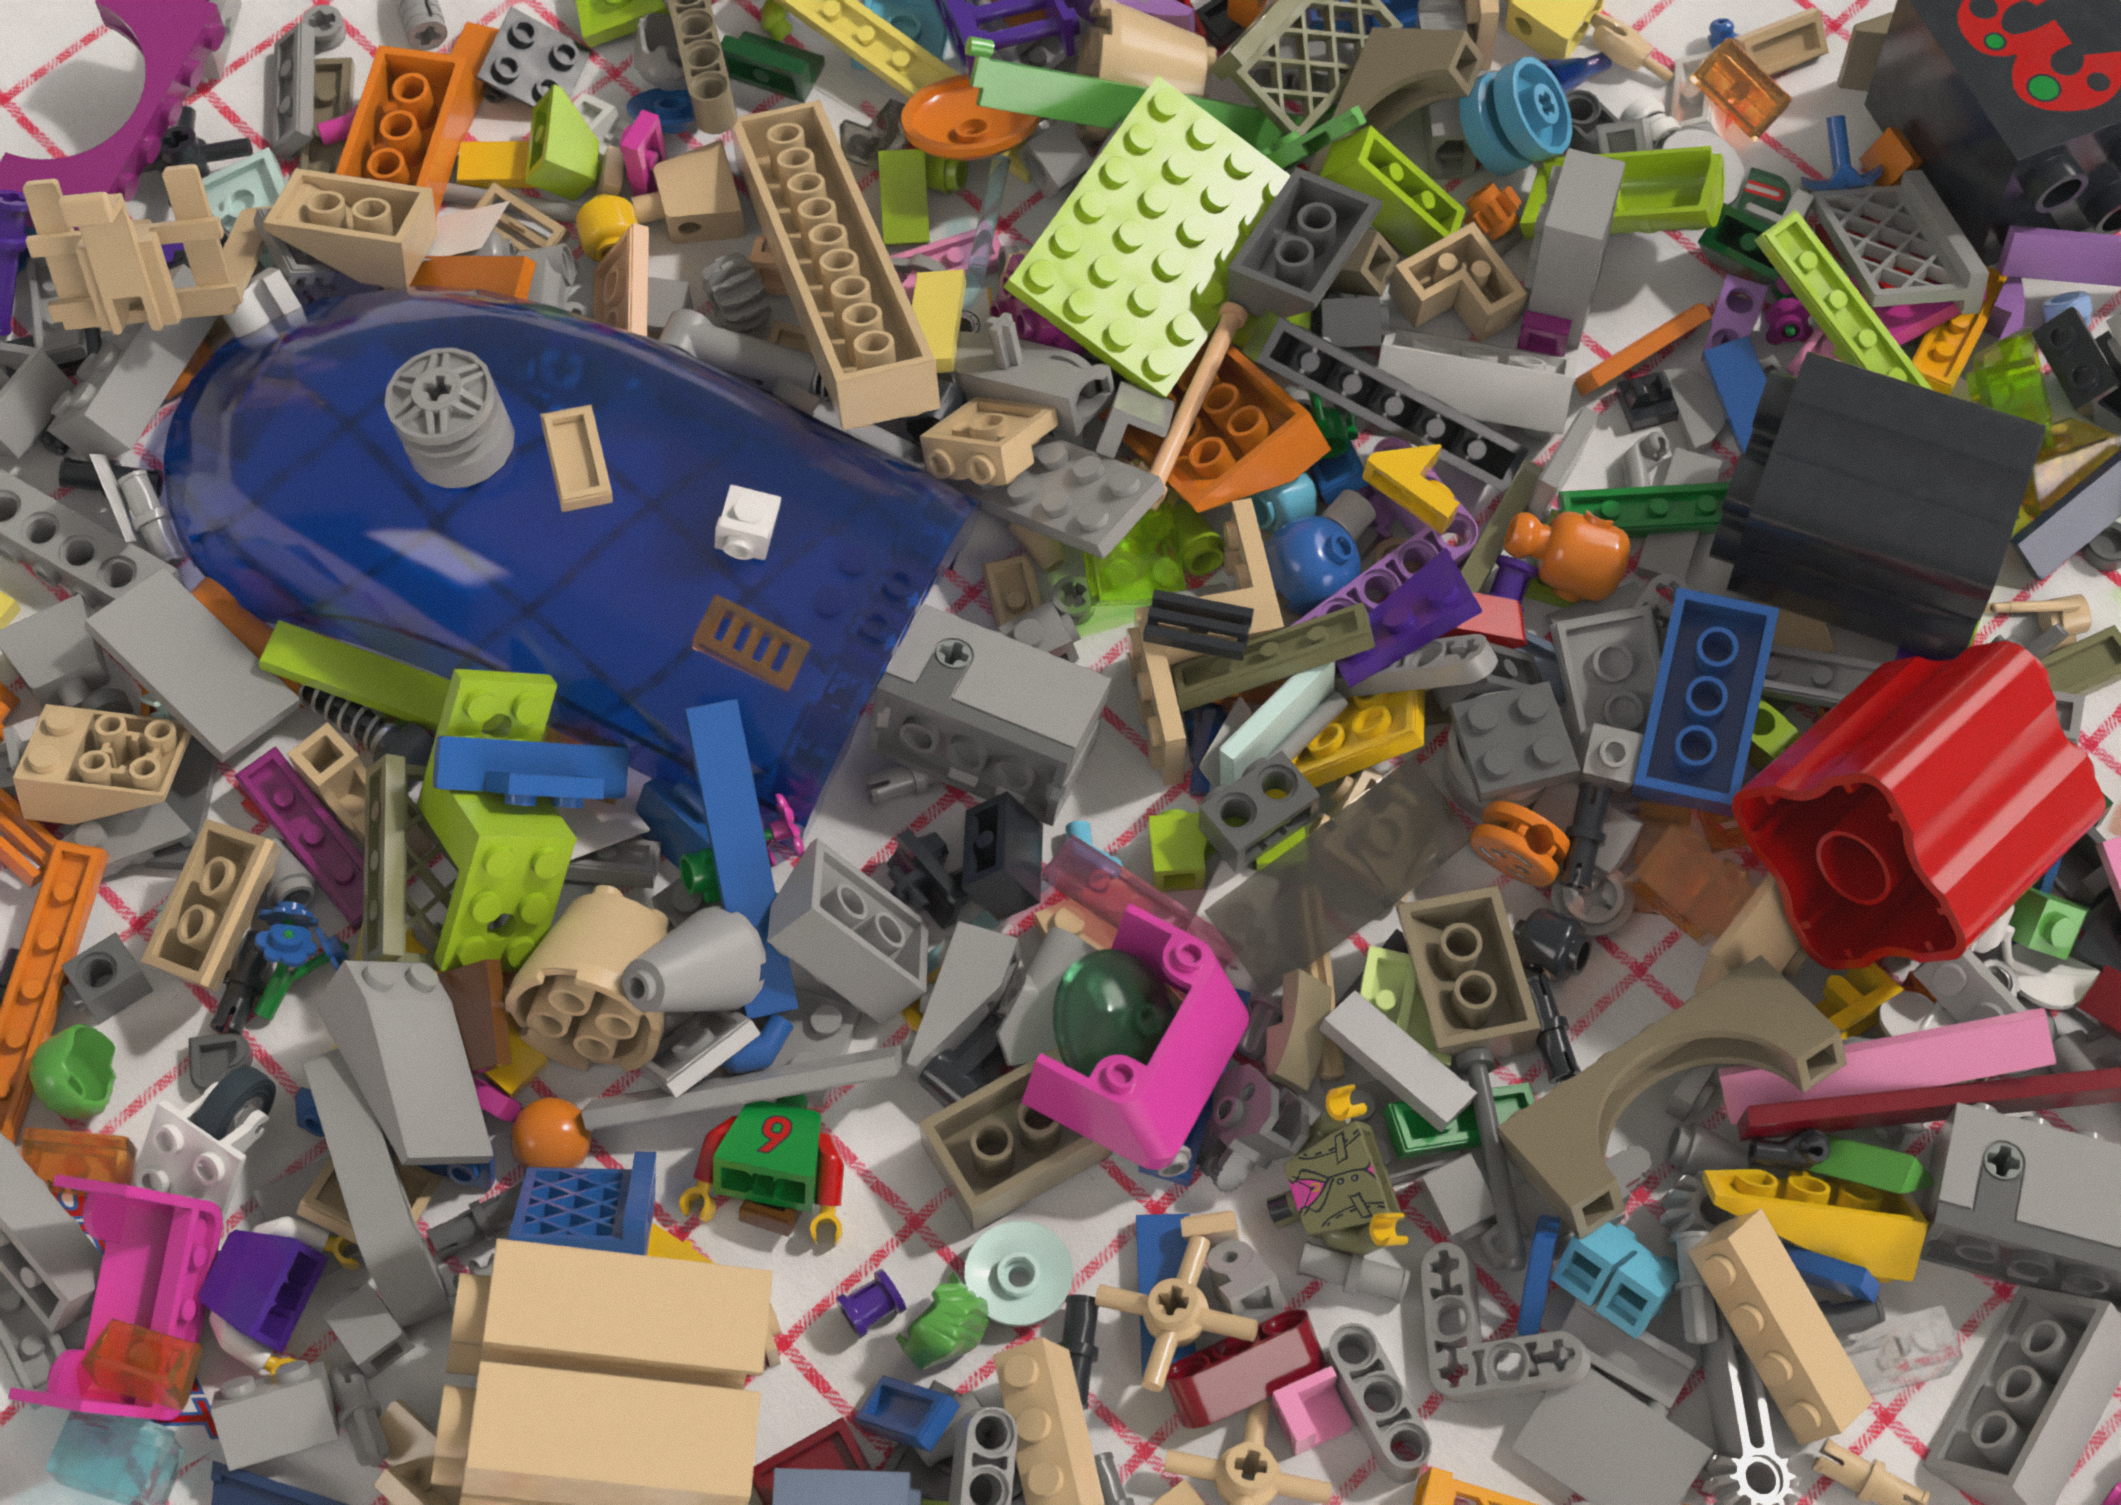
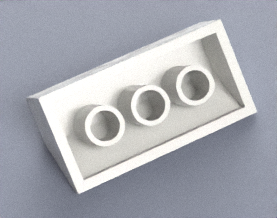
M1389 326V335H1385L1381 346L1378 368L1495 430H1504L1505 425L1524 428V433L1529 436L1548 439L1552 438L1553 433L1562 435L1564 433L1574 382L1576 359Z

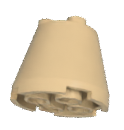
M1093 1L1090 7V16L1096 17L1094 26L1088 27L1086 34H1082L1076 74L1149 87L1158 75L1181 93L1210 98V95L1204 94L1206 76L1213 74L1209 68L1216 61V48L1207 46L1204 37L1117 1ZM1077 123L1075 125L1076 136L1084 140L1103 141L1113 131L1111 129Z
M598 885L594 887L591 894H586L573 900L515 975L505 999L506 1012H510L521 1026L519 1037L546 1057L588 1071L590 1063L619 1065L624 1072L641 1068L643 1064L649 1063L658 1050L664 1032L665 1012H643L636 1009L625 995L623 974L631 961L667 935L666 929L669 922L666 915L659 910L647 908L634 900L623 897L618 889L609 885Z

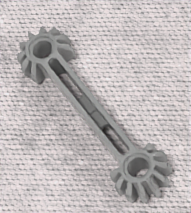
M1699 1171L1694 1176L1689 1174L1680 1177L1673 1183L1674 1187L1663 1196L1662 1201L1659 1203L1666 1212L1660 1216L1658 1224L1672 1231L1666 1245L1677 1244L1675 1241L1676 1233L1686 1231L1711 1232L1721 1222L1738 1217L1713 1205L1702 1182L1704 1171ZM1700 1211L1709 1217L1711 1224L1703 1218ZM1715 1300L1718 1338L1714 1342L1699 1345L1718 1456L1715 1455L1707 1460L1706 1465L1703 1467L1711 1479L1704 1482L1701 1491L1715 1495L1717 1501L1713 1505H1796L1800 1499L1791 1489L1798 1486V1482L1802 1477L1788 1473L1786 1469L1792 1455H1782L1780 1457L1775 1455L1762 1379ZM1745 1475L1753 1480L1757 1493L1748 1486Z

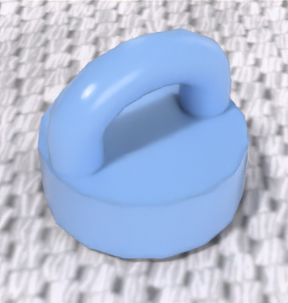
M2073 291L2047 299L2042 304L2045 322L2050 321L2069 307H2074L2080 312L2086 325L2089 326L2091 321L2090 314L2093 312L2089 293Z

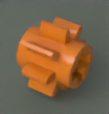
M1490 182L1473 193L1464 202L1470 210L1463 219L1465 225L1474 222L1482 233L1488 235L1491 241L1507 233L1520 221L1515 211L1519 209L1522 201L1510 184L1501 190L1497 188L1494 182Z

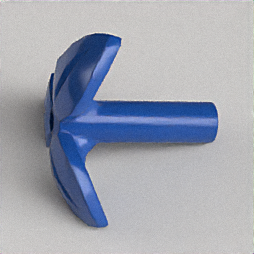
M1845 115L1826 118L1833 173L1827 180H1812L1802 176L1801 184L1813 191L1863 188L1876 181L1883 173L1882 164L1861 175L1851 166Z

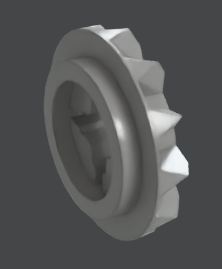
M1595 867L1592 890L1583 891L1577 890L1581 872L1580 868H1576L1572 889L1558 883L1561 871L1556 877L1551 891L1550 901H1552L1554 911L1579 919L1586 929V935L1590 936L1592 940L1600 935L1609 934L1613 936L1620 927L1628 922L1634 906V894L1629 881L1622 872L1616 870L1612 874H1607ZM1599 886L1602 887L1599 903L1604 908L1594 906L1590 911L1587 910L1586 913H1583L1582 904L1584 899L1580 894L1588 897L1593 891L1596 892Z

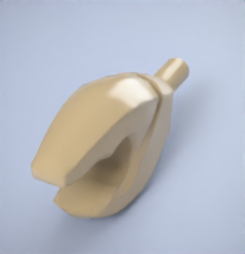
M1599 12L1593 15L1590 20V24L1595 28L1593 40L1610 60L1633 71H1637L1643 66L1664 82L1668 83L1674 74L1649 56L1654 48L1645 42L1635 29Z

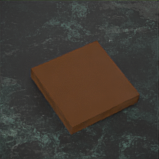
M485 959L437 974L439 981L452 1001L471 1074L475 1075L512 1065L500 960Z

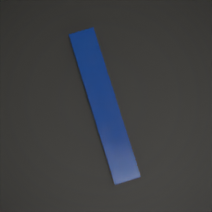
M732 699L683 709L722 908L730 913L737 911L744 915L757 930L766 952V963L760 965L759 981L764 980L762 990L751 1003L742 1006L743 1014L752 1019L798 1009L789 957L781 955L767 941L770 906L776 898V892L738 700Z

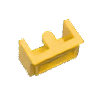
M1873 962L1866 968L1848 969L1845 978L1839 975L1829 976L1823 988V994L1826 998L1814 1006L1840 1030L1843 1040L1852 1036L1858 1037L1879 1024L1878 1013L1881 1004L1904 991V989Z

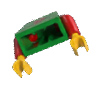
M804 1094L780 1097L776 1099L775 1103L768 1101L746 1103L739 1115L729 1117L710 1130L704 1138L692 1175L693 1178L697 1179L695 1187L688 1188L680 1196L679 1206L682 1213L688 1217L692 1203L702 1198L705 1204L701 1210L700 1220L703 1223L712 1220L716 1213V1203L709 1195L712 1184L713 1194L744 1200L749 1199L784 1208L789 1207L813 1213L814 1205L816 1204L820 1205V1212L811 1222V1239L816 1245V1231L818 1227L824 1223H829L835 1226L837 1230L835 1234V1246H837L843 1235L842 1224L835 1214L836 1206L842 1205L844 1163L833 1137L821 1131V1115L817 1111L806 1109L808 1105L806 1096Z

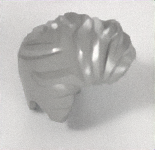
M659 12L647 14L638 23L634 53L635 69L646 82L659 87L661 90H687L688 87L671 16Z

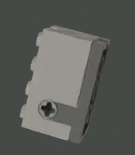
M924 604L876 687L866 751L986 800L1008 791L1038 821L1053 827L1060 810H1062L1097 742L1102 721L1100 714L1106 704L1112 678L1099 674L1090 668L1082 667L1054 656L1043 649L1034 648L1004 636L998 631L989 630L959 618L950 612Z
M1957 1102L1934 1139L1928 1170L1934 1179L1932 1188L1925 1189L1921 1211L1929 1225L1919 1259L2019 1286L2023 1285L2108 1301L2121 1313V1145L2105 1141L2101 1134L2093 1131L2077 1130L2070 1132L2051 1127L2048 1121L2039 1117L2022 1116L2017 1118L1998 1113L1994 1107L1979 1102L1967 1105Z

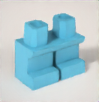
M1607 1222L1581 1240L1577 1235L1572 1236L1550 1279L1589 1307L1600 1300L1595 1311L1634 1339H1637L1645 1331L1650 1320L1655 1315L1658 1317L1662 1315L1675 1291L1674 1284L1679 1282L1678 1263L1668 1256H1657L1638 1243L1636 1234L1622 1224L1614 1226Z

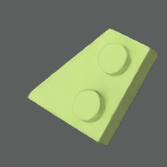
M1369 946L1359 994L1449 1068L1452 1056L1436 1051L1409 954Z

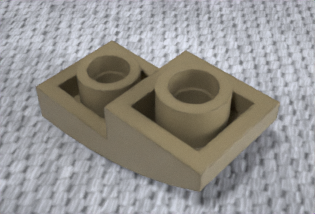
M1301 969L1283 974V998L1281 1001L1283 1022L1266 1028L1267 1051L1265 1053L1267 1076L1299 1094L1308 1091L1322 1057L1327 1036L1319 1030V1027L1324 1018L1330 1014L1332 987Z

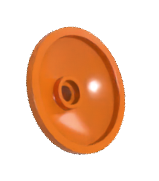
M967 74L934 82L914 94L903 108L901 121L905 137L910 143L925 153L948 160L975 161L990 158L1015 148L1036 129L1041 117L977 106L976 101L979 88L972 87L969 84L970 81Z

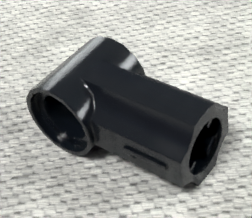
M993 1014L954 1051L946 1049L935 1056L920 1074L918 1083L944 1108L986 1086L1007 1067L996 1036V1032L1004 1020L1003 1017L1000 1018Z

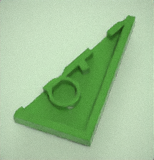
M1359 105L1301 137L1297 130L1283 136L1272 143L1274 152L1271 146L1259 152L1286 171L1365 124L1367 121Z

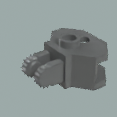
M1250 1064L1225 1070L1213 1090L1212 1117L1206 1125L1214 1133L1203 1147L1204 1151L1200 1152L1201 1155L1198 1157L1199 1162L1197 1163L1200 1166L1199 1169L1207 1177H1211L1212 1183L1221 1192L1227 1193L1228 1191L1232 1192L1234 1189L1237 1190L1238 1186L1242 1185L1241 1182L1246 1180L1256 1164L1267 1169L1273 1160L1297 1155L1309 1138V1108L1288 1087L1279 1082L1270 1083L1257 1068ZM1255 1087L1249 1098L1246 1099L1249 1091ZM1287 1106L1285 1115L1278 1120L1280 1111Z

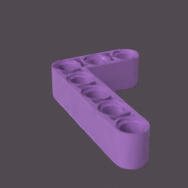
M1387 437L1376 444L1373 452L1412 448L1413 446L1402 438ZM1432 469L1425 477L1428 481L1436 480L1444 484ZM1370 484L1372 489L1409 531L1412 537L1291 626L1362 602L1367 612L1370 613L1380 603L1371 602L1366 597L1365 591L1370 589L1382 590L1388 597L1414 575L1405 569L1403 563L1417 561L1425 565L1445 547L1458 569L1461 568L1474 549L1479 534L1478 525L1460 503L1453 522L1442 535L1446 533L1457 534L1463 539L1465 544L1460 547L1450 546L1444 542L1441 534ZM1293 675L1285 678L1289 680Z

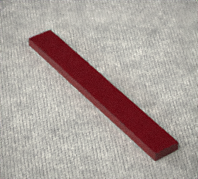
M2121 1067L1749 1105L1737 1122L1740 1141H1750L1752 1138L1788 1137L1805 1129H1816L1827 1133L1947 1120L1957 1102L1967 1105L1979 1102L1994 1107L2001 1114L2121 1102Z

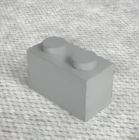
M307 1360L289 1362L277 1368L274 1375L254 1380L253 1376L250 1375L237 1377L221 1385V1390L214 1392L210 1411L229 1471L339 1439V1412L323 1361L309 1365Z

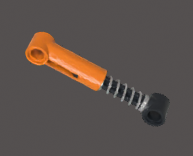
M206 576L190 593L260 659L274 629L240 606L234 596L221 584ZM276 675L300 698L299 708L311 705L312 712L315 715L324 714L325 721L329 724H337L339 732L342 734L350 733L351 740L354 743L363 742L364 749L367 752H371L374 756L372 758L374 763L385 754L406 757L405 764L428 766L435 739L415 723L407 721L404 725H397L395 722H385V715H375L372 712V708ZM408 779V792H411L420 781Z

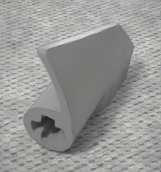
M1050 927L1028 967L1027 973L1020 974L1011 983L1000 1003L999 1012L1005 1015V1018L996 1032V1036L1007 1066L1025 1064L1037 1058L1040 1053L1044 1054L1057 1046L1065 1054L1131 984L1132 976L1113 960L1076 935L1058 927Z

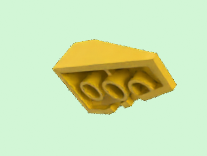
M1760 1169L1704 1170L1702 1182L1713 1205L1736 1216L1762 1208L1776 1234L1812 1252L1865 1267L1880 1283H1889L1893 1279L1913 1282L1929 1223L1910 1192L1903 1194L1893 1193L1832 1176L1815 1178L1811 1176L1812 1173L1808 1170L1801 1172L1790 1171L1788 1178H1775V1176Z

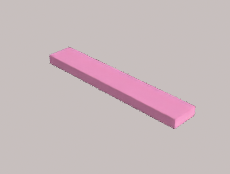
M2043 1007L1843 1045L1847 1064L1804 1093L1789 1081L1772 1072L1746 1065L1719 1069V1079L1730 1124H1736L1749 1105L1936 1087L2056 1064L2048 1020Z

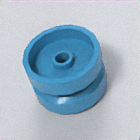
M1522 57L1504 65L1498 72H1488L1477 77L1469 97H1460L1459 99L1460 121L1465 138L1480 163L1497 176H1509L1528 168L1533 162H1543L1562 154L1570 145L1572 120L1566 96L1553 73L1544 63L1534 57Z

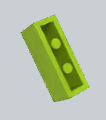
M1371 125L1330 145L1320 177L1381 200L1382 208L1371 225L1408 258L1460 229L1466 209Z

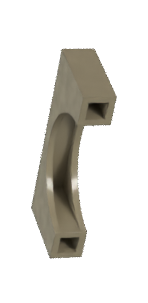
M1372 27L1332 117L1333 119L1359 105L1367 122L1340 139L1369 125L1383 135L1403 117L1421 107L1445 99L1469 97L1485 60L1484 55L1465 30ZM1330 145L1316 153L1308 172L1320 176ZM1368 229L1327 292L1382 297L1399 259L1398 254L1379 231Z
M1759 955L1746 965L1731 971L1726 978L1703 993L1691 997L1683 1006L1657 1023L1646 1026L1640 1034L1614 1051L1603 1054L1594 1064L1571 1079L1560 1082L1551 1092L1528 1107L1514 1112L1508 1120L1498 1125L1497 1128L1507 1158L1581 1240L1625 1211L1617 1179L1606 1165V1152L1615 1123L1626 1107L1640 1093L1654 1083L1674 1073L1712 1064H1738L1760 1068L1784 1078L1804 1093L1847 1064L1841 1032L1767 960Z

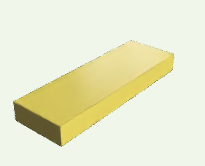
M964 269L919 272L916 276L912 308L935 358L937 373L954 372L966 289Z

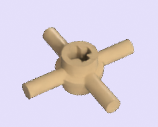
M1190 1236L1177 1277L1159 1282L1153 1287L1149 1295L1100 1284L1095 1296L1096 1306L1143 1316L1147 1330L1156 1339L1141 1385L1150 1391H1162L1176 1347H1185L1194 1343L1203 1331L1251 1342L1255 1340L1258 1320L1209 1309L1205 1295L1196 1287L1211 1244L1208 1239L1202 1236Z
M1267 1399L1248 1407L1242 1443L1225 1451L1219 1459L1167 1449L1163 1470L1174 1474L1213 1481L1218 1493L1227 1505H1268L1276 1495L1328 1505L1332 1489V1483L1281 1472L1274 1456L1264 1446L1271 1402ZM1248 1474L1253 1476L1254 1479L1246 1480L1241 1475Z

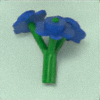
M283 901L277 902L272 910L262 909L258 911L257 917L260 920L267 921L266 924L271 927L270 931H262L256 935L255 946L264 951L263 956L267 961L277 962V967L254 1012L265 1019L273 1020L294 981L330 961L336 972L344 960L352 961L348 953L349 945L342 942L337 934L329 938L320 926L317 927L319 920L314 918L312 912L306 911V906L302 904ZM308 927H317L314 930L325 952L306 962V958L315 955L317 950L316 944L311 941L312 934ZM288 967H297L293 970L288 969Z

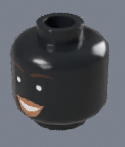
M1538 908L1526 920L1519 919L1513 928L1512 933L1524 972L1537 976L1546 974L1550 981L1560 983L1567 981L1572 975H1580L1586 967L1591 953L1592 939L1586 935V929L1579 919L1547 908Z

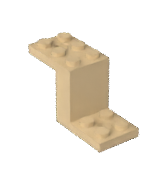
M1252 498L1232 501L1231 521L1224 522L1223 524L1227 546L1222 547V551L1224 553L1223 563L1227 576L1235 575L1237 588L1233 589V591L1197 598L1253 608L1254 617L1248 638L1249 641L1284 629V624ZM1150 605L1138 607L1134 610V628L1127 629V641L1130 652L1126 653L1131 682L1137 681L1140 696H1136L1140 723L1142 726H1148L1150 740H1147L1146 744L1151 769H1160L1164 786L1184 783L1186 736L1175 694L1172 666L1207 654L1144 642L1143 632L1148 621ZM1158 623V627L1237 642L1235 637L1210 632L1202 634L1189 631L1185 627Z

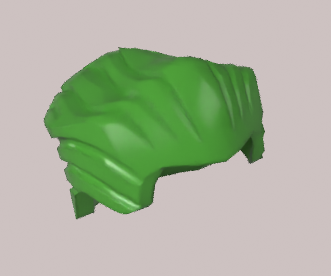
M954 1272L947 1278L946 1284H939L932 1291L931 1295L934 1301L907 1328L909 1339L901 1336L900 1333L895 1338L903 1351L921 1371L957 1358L975 1349L980 1344L988 1326L989 1319L987 1317L989 1311L987 1301L981 1296L977 1298L976 1293L969 1291L968 1287L961 1283L962 1281Z

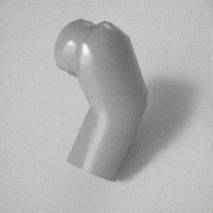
M1652 432L1648 436H1643L1624 453L1621 464L1626 488L1650 486L1648 473L1663 460L1670 449L1669 440L1664 434Z

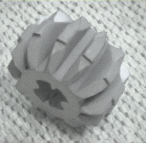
M740 252L731 255L725 254L714 259V262L704 267L701 274L704 284L703 289L707 294L708 302L711 304L715 316L718 317L723 328L740 334H747L758 329L759 326L771 318L772 310L769 305L770 300L765 292V286L762 284L758 272L754 270L751 261Z

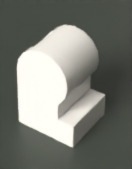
M268 267L250 279L243 294L244 300L242 304L238 305L235 314H225L222 316L234 336L239 338L258 330L281 315L285 316L302 306L280 270Z

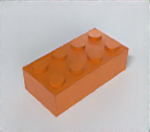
M378 45L335 174L432 188L435 219H437L460 142L462 141L478 91L467 56Z

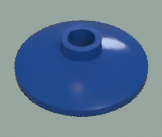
M660 88L647 90L632 97L626 105L627 114L633 120H636L641 110L659 115L662 132L667 134L685 132L689 128L688 124L696 122L688 89L664 91Z

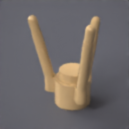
M2082 594L2043 601L1988 603L1984 610L1986 613L2038 612L2039 624L2043 632L2059 623L2069 635L2050 653L2077 642L2076 635L2087 633L2091 626V611L2086 598Z

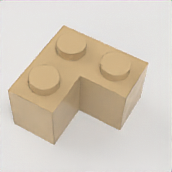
M1474 222L1396 264L1388 294L1414 329L1453 307L1480 343L1518 322L1528 295Z

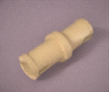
M1830 1438L1824 1441L1819 1453L1838 1462L1839 1465L1822 1455L1816 1457L1812 1465L1813 1471L1820 1472L1855 1491V1498L1864 1503L1872 1500L1879 1505H1913L1903 1499L1905 1498L1915 1505H1926L1930 1497V1492L1921 1490L1886 1471L1885 1463L1876 1458L1869 1462L1834 1443Z

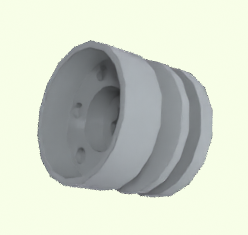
M457 348L431 349L412 357L396 370L387 385L384 405L390 421L404 446L414 470L428 483L444 488L469 487L487 480L504 466L513 450L515 430L487 365L473 353Z

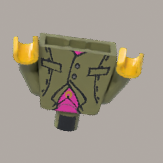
M1354 1084L1334 1088L1327 1093L1325 1099L1326 1108L1310 1126L1309 1138L1297 1155H1294L1295 1157L1284 1164V1170L1291 1190L1267 1199V1207L1271 1219L1277 1228L1280 1229L1302 1220L1308 1236L1323 1239L1331 1249L1364 1256L1387 1246L1406 1245L1408 1243V1236H1397L1395 1232V1225L1405 1222L1404 1213L1401 1212L1372 1126L1356 1120L1350 1122L1351 1118L1362 1116L1367 1111L1364 1103L1351 1105L1350 1093L1356 1088Z

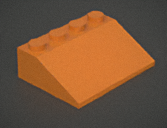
M1214 329L1166 397L1175 402L1170 426L1215 332ZM1230 344L1166 484L1199 513L1294 481L1327 454L1331 448L1310 413ZM1110 406L1098 415L1103 423ZM1128 424L1121 441L1143 462L1152 467L1165 437Z

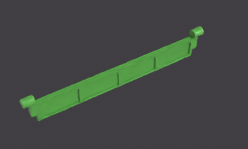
M969 36L965 44V54L975 57L969 84L972 87L979 88L976 104L981 107L1113 130L1118 122H1124L1148 89L1145 86L992 59L991 57L994 52L993 40ZM1184 94L1258 151L1271 146L1274 152L1272 143L1284 136L1258 107ZM1313 102V108H1314L1319 102ZM1333 103L1306 133L1322 125L1323 120H1331L1338 105ZM1285 112L1297 126L1303 120V115Z

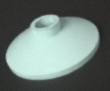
M1008 1221L990 1228L975 1241L965 1263V1284L969 1291L976 1293L977 1298L981 1296L987 1301L989 1319L1007 1326H1030L1048 1319L1064 1304L1072 1286L1073 1266L1065 1244L1050 1229L1030 1221ZM1016 1272H1023L1030 1279L1025 1286L1015 1287L1009 1282V1278Z

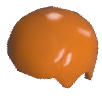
M554 1097L535 1100L518 1113L510 1131L512 1157L516 1163H519L525 1169L527 1167L577 1168L584 1163L592 1146V1131H589V1129L585 1130L582 1111L573 1103Z

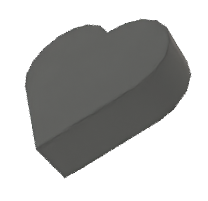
M222 1033L188 1038L190 1078L192 1084L201 1095L204 1094L209 1086L215 1082H220L233 1070L242 1066H251L254 1054L250 1044L244 1036L238 1033Z

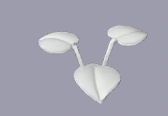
M2014 905L1969 948L1972 953L1973 951L1986 953L1992 948L1997 947L2001 942L2002 961L2010 965L2019 978L2020 991L2018 993L2034 1004L2053 1010H2065L2075 1007L2100 972V970L2070 956L2067 960L2027 948L2019 943L2012 946L2011 939L2015 928L2009 926L2008 923L2014 912ZM1902 991L1881 1004L1878 1013L1879 1024L1887 1037L1959 1024V1022L1948 1010L1944 1009L1945 1007L1938 1000L1934 1004L1924 995L1911 991Z

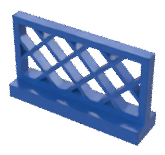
M635 1151L632 1169L527 1167L508 1240L647 1256L655 1208L656 1152Z

